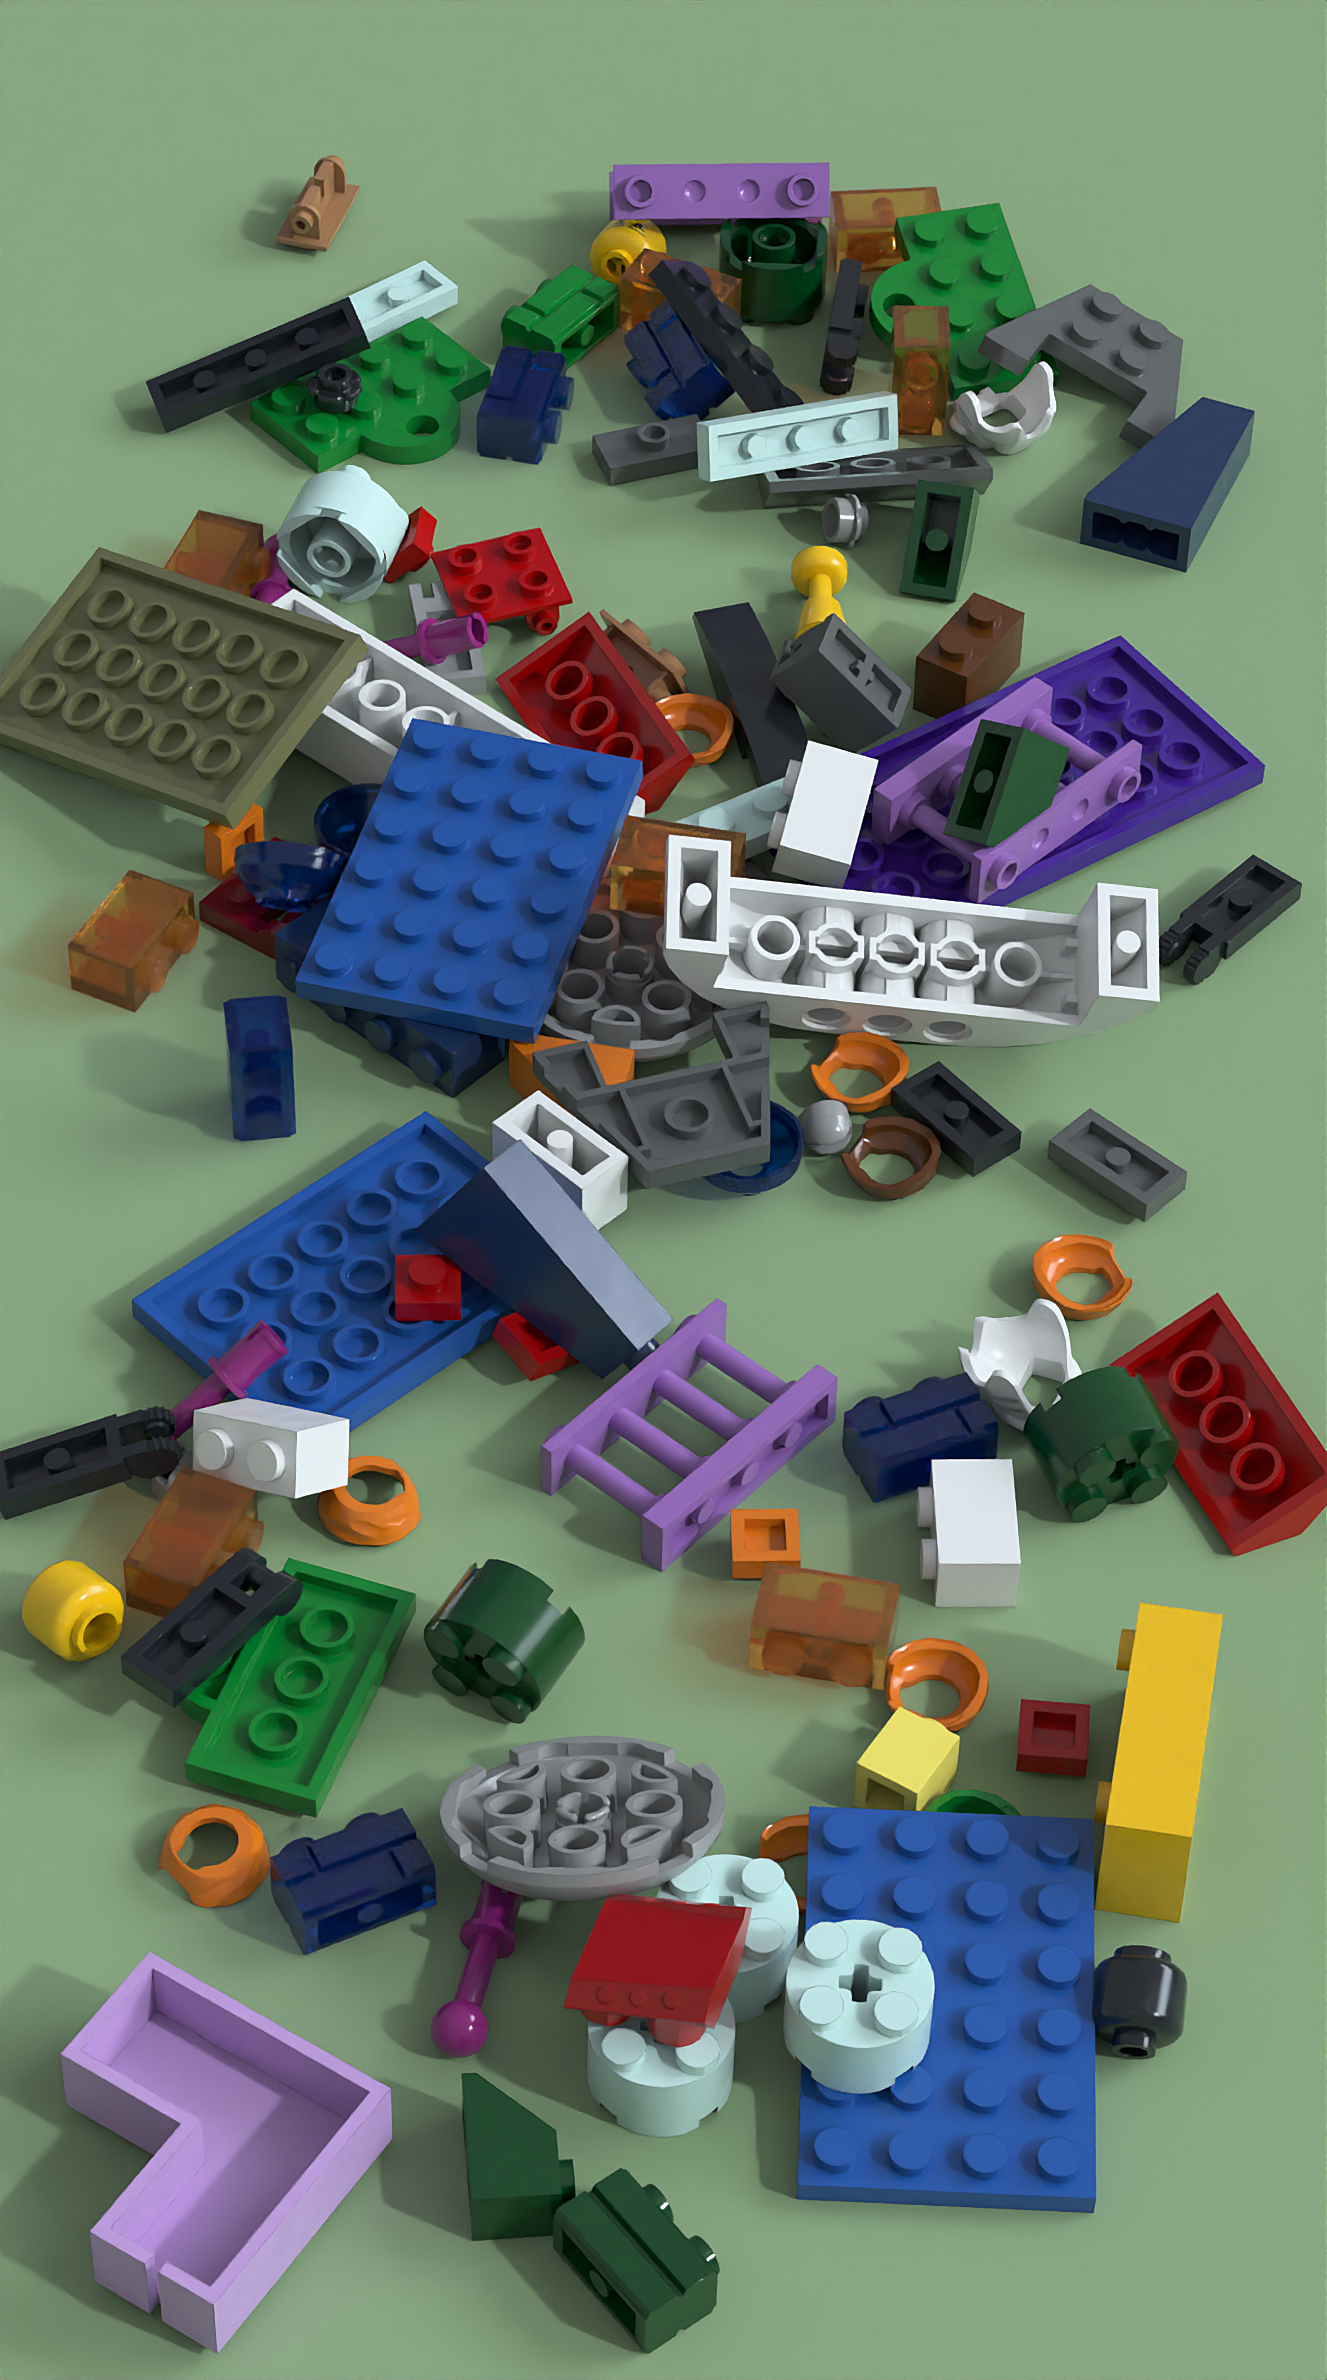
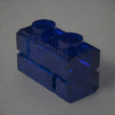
M666 299L649 314L650 319L648 321L642 320L624 335V343L633 357L626 365L643 387L650 388L651 391L644 398L661 420L697 414L702 421L710 414L709 409L711 407H719L735 393V390Z
M506 345L501 350L477 414V452H479L481 457L506 460L507 456H510L515 462L538 465L543 459L547 445L558 444L562 429V412L560 410H570L574 395V378L566 377V358H564L562 353L538 350L536 354H533L529 348Z
M280 995L229 999V1001L223 1003L228 1095L233 1138L240 1141L291 1137V1135L296 1134L293 1044L287 998Z
M967 1372L946 1379L933 1376L920 1381L912 1390L885 1399L880 1396L867 1397L858 1402L851 1410L845 1411L842 1448L844 1456L855 1474L860 1475L861 1484L872 1502L877 1503L916 1490L918 1487L928 1486L930 1483L931 1460L996 1459L999 1427L996 1417L985 1400H981L980 1392Z
M403 1808L383 1815L375 1812L361 1814L351 1820L344 1830L317 1840L311 1837L295 1839L288 1843L278 1855L269 1858L273 1899L285 1922L289 1924L290 1931L303 1955H308L437 1905L434 1862L422 1841L417 1838L416 1831Z

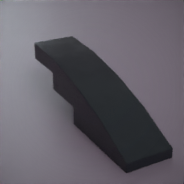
M745 602L694 612L692 619L717 700L722 702L732 712L735 724L734 734L742 759H749L757 788L784 778L790 759L802 762L808 738L796 705L785 697L780 689L769 679L777 659L750 603Z

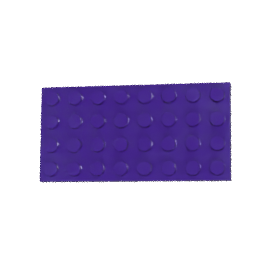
M1119 635L859 754L878 760L851 865L842 889L976 904L969 899L972 863L919 828L909 830L889 845L871 833L874 788L1034 677L1053 688L1050 713L1052 724L1105 758H1108L1133 739L1142 744L1139 770L1141 781L1138 789L1128 801L1124 803L1119 802L1020 873L1010 886L1005 889H998L979 904L1000 907L1008 905L1263 783L1265 765L1128 641ZM1066 761L1059 782L1068 786L1085 773ZM950 801L937 812L948 818L953 802ZM771 848L767 850L774 858L776 857L777 849ZM795 878L801 885L825 887Z

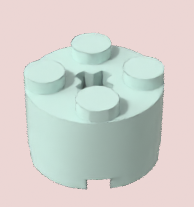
M346 465L341 467L339 471L319 473L308 479L301 487L278 530L276 540L278 539L279 550L276 555L279 565L296 586L310 595L321 598L325 591L342 595L338 603L351 604L363 601L371 597L381 585L404 539L409 523L408 515L398 506L390 494L371 481L369 474L360 467Z
M730 1854L702 1857L683 1873L663 1883L656 1898L752 1908L741 1964L727 1996L734 2012L735 2023L752 2020L765 2013V2005L776 1999L781 1993L782 1998L785 1995L788 1966L793 1954L797 1950L799 1910L796 1897L784 1879L783 1869L776 1862L766 1858L751 1859Z
M845 1920L836 1923L820 1922L806 1932L804 1941L793 1954L787 1970L783 2033L786 2047L794 2060L796 2056L811 2070V2077L823 2086L846 2093L863 2094L881 2091L895 2084V2078L906 2072L910 2067L913 2066L914 2070L923 2059L929 2044L935 1984L931 1965L922 1950V1942L918 1936L909 1929L894 1928L884 1923L870 1920Z
M726 1999L714 2029L706 2028L700 2040L692 2045L680 2048L658 2042L650 2033L648 2020L629 2018L619 2025L610 2027L588 2021L587 2082L590 2094L597 2105L600 2107L601 2102L606 2109L616 2116L617 2124L639 2135L671 2137L686 2134L700 2127V2119L707 2116L716 2107L718 2112L727 2102L732 2089L735 2017L729 2000Z

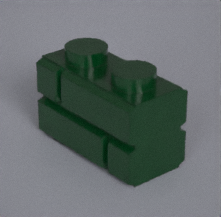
M620 2168L596 2183L589 2193L584 2191L557 2209L553 2215V2248L644 2353L647 2352L649 2354L674 2338L681 2328L686 2330L712 2313L717 2303V2282L720 2267L714 2252L701 2237L694 2235L688 2239L673 2223L672 2209L663 2193L656 2186L647 2184L641 2187L626 2169Z

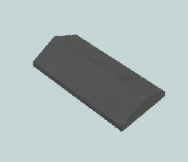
M974 444L895 449L758 473L756 475L763 508L823 505L829 498H841L845 493L856 495L859 502L915 499L918 479L975 488L979 495L985 494L993 480V468Z

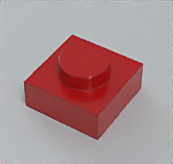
M422 506L408 515L409 523L404 539L384 577L390 584L408 571L416 572L429 561L431 553L434 551L432 542L437 519Z
M396 1255V1321L461 1320V1268L445 1255Z
M517 1312L500 1318L492 1334L493 1338L530 1382L579 1363L577 1359Z
M1021 1699L1016 1771L1086 1777L1090 1705Z

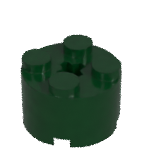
M806 218L739 219L732 223V219H728L724 222L720 231L718 291L724 304L728 305L738 314L742 323L757 320L763 322L785 321L792 325H803L813 319L814 310L822 303L826 291L828 233L825 226L819 220L818 227L805 220Z
M1110 1366L1078 1375L1056 1388L1061 1399L1046 1412L1041 1403H1039L1027 1417L1023 1428L1024 1440L1061 1507L1068 1511L1073 1521H1089L1100 1515L1107 1505L1127 1498H1131L1134 1503L1148 1502L1159 1496L1166 1489L1168 1482L1164 1475L1177 1457L1179 1443L1143 1377L1137 1372L1134 1378L1128 1375L1125 1367Z
M488 1559L482 1568H477L476 1562L468 1568L425 1626L424 1640L431 1656L437 1663L432 1670V1675L439 1685L457 1696H465L471 1690L489 1699L491 1706L501 1717L512 1723L521 1724L531 1712H534L540 1706L585 1642L584 1628L570 1606L561 1615L547 1601L554 1590L543 1580L512 1563L499 1559Z

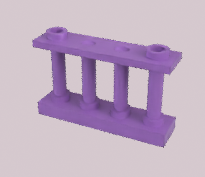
M829 162L613 165V171L609 172V223L613 219L651 220L657 226L723 225L728 219H732V223L739 219L806 218L805 220L812 224H818V220L822 223V218H830Z
M1034 677L874 788L871 833L888 845L909 830L917 828L972 863L969 899L979 904L998 889H1005L1010 886L1020 873L1119 802L1124 803L1128 801L1138 789L1141 781L1139 770L1142 744L1133 739L1108 758H1105L1052 724L1050 713L1053 688ZM981 719L1022 727L1069 748L1070 751L1066 761L1085 773L1068 786L1059 782L1051 807L994 848L944 835L943 831L948 818L937 812L950 801H954Z
M718 1298L699 1314H692L686 1317L677 1327L674 1335L566 1426L559 1425L554 1428L541 1446V1490L552 1496L575 1475H579L641 1518V1559L660 1572H663L726 1517L730 1513V1509H735L835 1421L838 1377L817 1364L797 1382L794 1380L788 1383L784 1382L726 1343L727 1304ZM707 1363H710L770 1403V1405L754 1419L747 1418L743 1420L686 1381ZM667 1400L728 1442L713 1455H705L700 1458L642 1418L662 1401ZM620 1437H623L684 1480L669 1493H661L656 1496L601 1459L599 1455Z

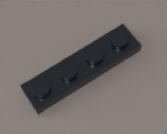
M662 260L648 274L751 413L804 404L802 399L793 390L785 387L772 371L774 363L768 354L750 342L741 330L743 326L742 320L732 308L720 302L710 288L712 284L710 277L700 266L690 261Z
M347 297L146 381V385L164 428L169 433L315 372L324 365L339 362L371 347L350 298Z

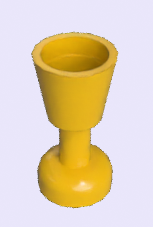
M827 546L809 547L798 553L791 563V580L795 589L802 595L809 597L802 605L795 639L824 622L825 618L832 613H835L846 624L839 602L832 597L843 589L847 582L848 572L844 556L836 549Z

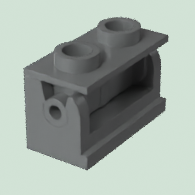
M835 613L827 616L824 622L806 631L793 642L790 639L786 640L769 678L785 697L790 699L819 727L825 736L830 738L841 750L851 753L859 751L898 729L912 690Z

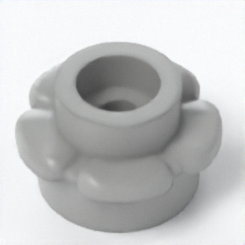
M845 493L841 498L831 497L826 501L822 514V530L827 542L843 543L845 549L852 548L855 540L866 535L869 515L866 506L860 504L856 495Z

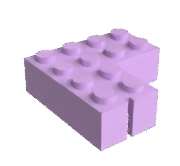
M151 1952L143 1958L60 2054L66 2105L153 2155L151 2160L90 2231L95 2282L149 2314L160 2303L162 2321L216 2354L221 2351L392 2140L391 2088Z

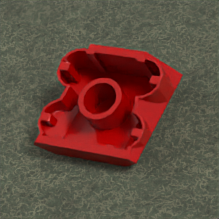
M627 1894L610 1895L605 1899L571 1977L563 2008L578 2010L588 2021L608 2027L619 2025L629 2018L648 2020L650 2033L658 2042L678 2048L692 2045L700 2040L706 2028L714 2029L741 1964L752 1908Z

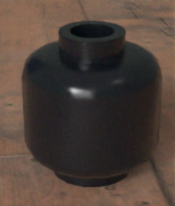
M1142 1945L1122 1946L1114 1951L1113 1957L1104 1959L1094 1971L1092 2018L1095 2022V2035L1111 2043L1112 2052L1118 2056L1139 2060L1149 2059L1155 2056L1156 2049L1175 2043L1182 2035L1187 1996V1979L1184 1972L1171 1963L1170 1954L1163 1950Z

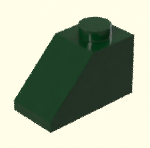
M918 479L899 589L900 593L956 602L971 552L980 495L975 488Z
M981 719L943 834L993 848L1051 807L1070 749L1025 728Z
M461 2073L462 2121L472 2241L553 2236V2215L560 2206L576 2197L573 2159L559 2160L557 2134L553 2127L478 2073Z

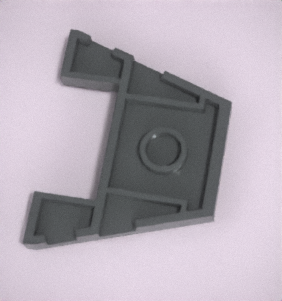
M1091 284L988 331L977 351L1020 377L1038 352L1043 350L1137 406L1125 423L1119 437L1139 449L1175 420L1183 339L1168 331L1160 322L1144 317L1121 303L1113 294L1103 292Z
M767 1001L713 1013L712 1031L726 1060L613 1085L605 1083L587 1040L532 1052L535 1077L579 1121L628 1156V1170L647 1189L770 1162L769 1006Z

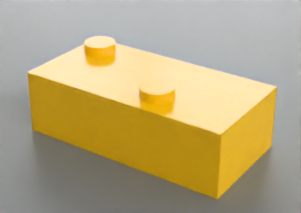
M1140 1602L1136 1630L1125 1628L1121 1630L1116 1670L1128 1671L1129 1675L1112 1782L1099 1781L1093 1823L1106 1825L1095 1910L1180 1922L1220 1642L1222 1614Z

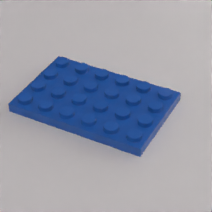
M412 718L295 979L297 997L535 1044L643 780L642 761Z
M425 1111L133 1298V1318L204 1379L214 1372L207 1360L212 1355L219 1359L242 1339L257 1322L263 1320L280 1337L289 1352L253 1381L246 1389L248 1395L245 1398L349 1419L350 1433L491 1338L499 1319L516 1313L515 1310L461 1269V1320L396 1321L395 1318L396 1255H443L424 1240L416 1228L490 1162ZM233 1392L226 1396L230 1402L240 1399Z
M809 1806L805 1935L812 1926L820 1922L836 1923L845 1920H870L884 1923L894 1928L909 1929L922 1942V1950L927 1956L933 1971L935 1990L927 2051L914 2070L912 2066L895 2078V2084L872 2093L840 2092L825 2087L811 2077V2070L801 2062L797 2199L1094 2213L1096 2204L1095 2022L1092 2018L1095 1972L1093 1819Z

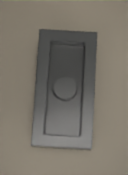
M697 414L592 435V454L610 486L698 468L697 422H701Z
M1091 1108L1049 1140L1048 1159L1143 1222H1146L1185 1190L1187 1171Z

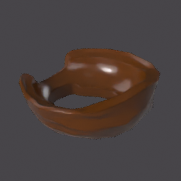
M899 1116L876 1117L863 1124L862 1134L848 1153H841V1159L849 1177L869 1195L886 1199H903L923 1190L936 1175L941 1154L940 1141L931 1129L914 1119ZM869 1154H893L908 1160L914 1168V1174L901 1182L887 1185L871 1179L859 1166L861 1161Z

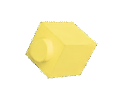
M899 1706L856 1763L853 1805L861 1809L924 1811L935 1799L946 1794L956 1780L960 1736L948 1731L936 1720L922 1718Z

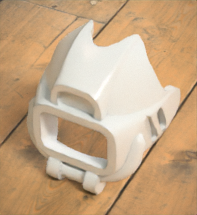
M1043 361L1035 364L1025 379L1010 392L995 394L990 387L979 391L977 396L972 391L961 394L953 404L955 412L949 421L951 428L960 435H964L971 444L983 450L993 447L1001 454L1011 455L1030 447L1048 431L1056 412L1052 369ZM1002 409H1007L1019 420L1016 423L993 427L983 421L982 417Z
M1046 1299L1035 1300L1030 1310L1024 1315L1003 1318L976 1317L973 1326L971 1352L969 1353V1349L958 1347L961 1366L972 1384L992 1403L993 1408L1004 1423L1023 1431L1027 1417L1035 1408V1406L1030 1405L1022 1391L1029 1377L1039 1375L1064 1384L1068 1380L1082 1374L1078 1364L1071 1356L1069 1333L1064 1317L1058 1306ZM1059 1394L1052 1405L1061 1399Z

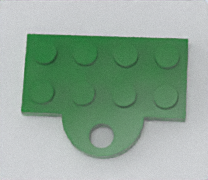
M993 203L896 218L894 234L904 262L893 265L884 271L873 286L869 304V320L877 337L890 349L902 355L916 359H937L952 402L967 391H972L977 396L979 391L990 387L995 394L1010 392L1025 379L1035 364L1042 361L1046 362L1052 369L1053 386H1056L1059 371L1055 359L1043 350L1038 352L1020 377L977 352L988 331L1036 310L1000 204ZM891 307H900L908 311L911 316L906 319H894L887 315L884 310Z
M421 316L369 342L370 349L336 362L348 366L361 377L360 385L362 386V392L358 396L356 406L350 411L331 414L323 412L315 406L313 395L309 393L307 388L308 380L313 376L316 377L317 371L251 401L250 420L317 474L361 452L373 459L390 464L413 465L425 463L443 456L455 446L461 430L459 402L491 386V369ZM417 433H429V434H432V435H429V436H415L414 434H417Z
M288 1558L282 1571L289 1573L303 1584V1591L296 1606L285 1616L280 1617L276 1615L178 1705L188 1716L204 1724L184 1763L185 1778L187 1781L317 1818L415 1615L416 1593Z

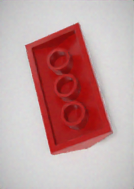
M590 612L584 614L495 679L530 731L547 742L642 761L643 780L636 795L645 800V814L658 811L695 761L693 755Z
M1218 1292L1109 1364V1366L1125 1367L1130 1377L1135 1378L1136 1372L1143 1377L1178 1440L1179 1450L1174 1465L1235 1557L1301 1535L1327 1506V1451Z

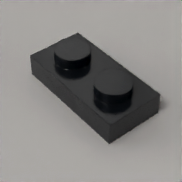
M940 1061L891 1088L890 1106L901 1116L914 1119L931 1129L940 1141L941 1150L972 1177L1020 1149L1022 1131Z

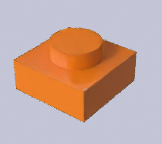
M254 803L234 830L211 821L203 827L205 871L223 882L264 846L262 807Z
M798 1508L730 1509L732 1578H800L801 1557Z

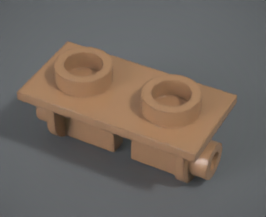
M329 155L317 161L314 167V177H309L276 236V242L298 246L305 250L327 252L360 191V186L346 184V170L343 161L339 157Z
M604 609L599 612L607 626L604 633L655 703L671 695L690 693L682 679L687 675V671L671 652L663 648L657 653L649 647L650 641L648 637L630 619L620 623Z

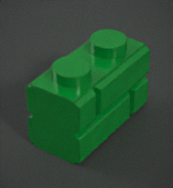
M572 264L553 280L550 278L543 280L532 297L521 306H511L503 316L501 333L503 334V355L505 360L524 370L530 368L532 374L552 383L620 327V291L618 286L600 277L593 279L591 273Z

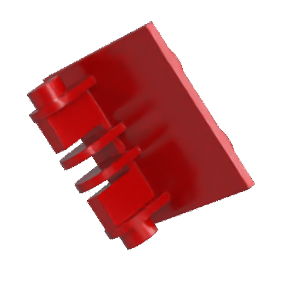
M540 527L431 553V559L456 617L478 612L482 615L486 624L525 615L527 627L532 632L541 636H547L557 629L560 619L559 606L573 603L571 594Z

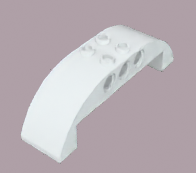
M668 835L666 840L663 956L669 968L684 985L702 998L727 1010L767 1001L769 1006V1023L790 1028L834 1034L870 1032L886 1036L891 1040L938 1045L1008 1047L1073 1039L1108 1030L1155 1009L1160 1002L1158 889L1097 883L1079 914L1072 915L730 877L731 841Z

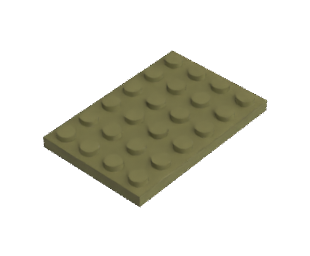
M98 547L0 674V744L234 830L369 649L360 634Z

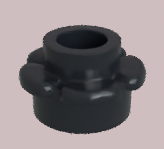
M340 363L324 365L316 372V377H311L307 384L309 393L313 395L315 406L321 411L331 414H340L353 409L358 402V396L362 392L359 374Z

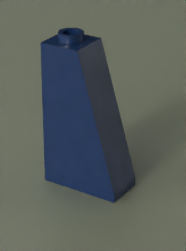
M1201 397L1087 493L1083 503L1080 544L1186 573L1250 455L1255 411Z
M521 1139L485 1166L416 1228L424 1240L602 1380L622 1363L631 1371L660 1346L654 1339V1336L673 1320Z

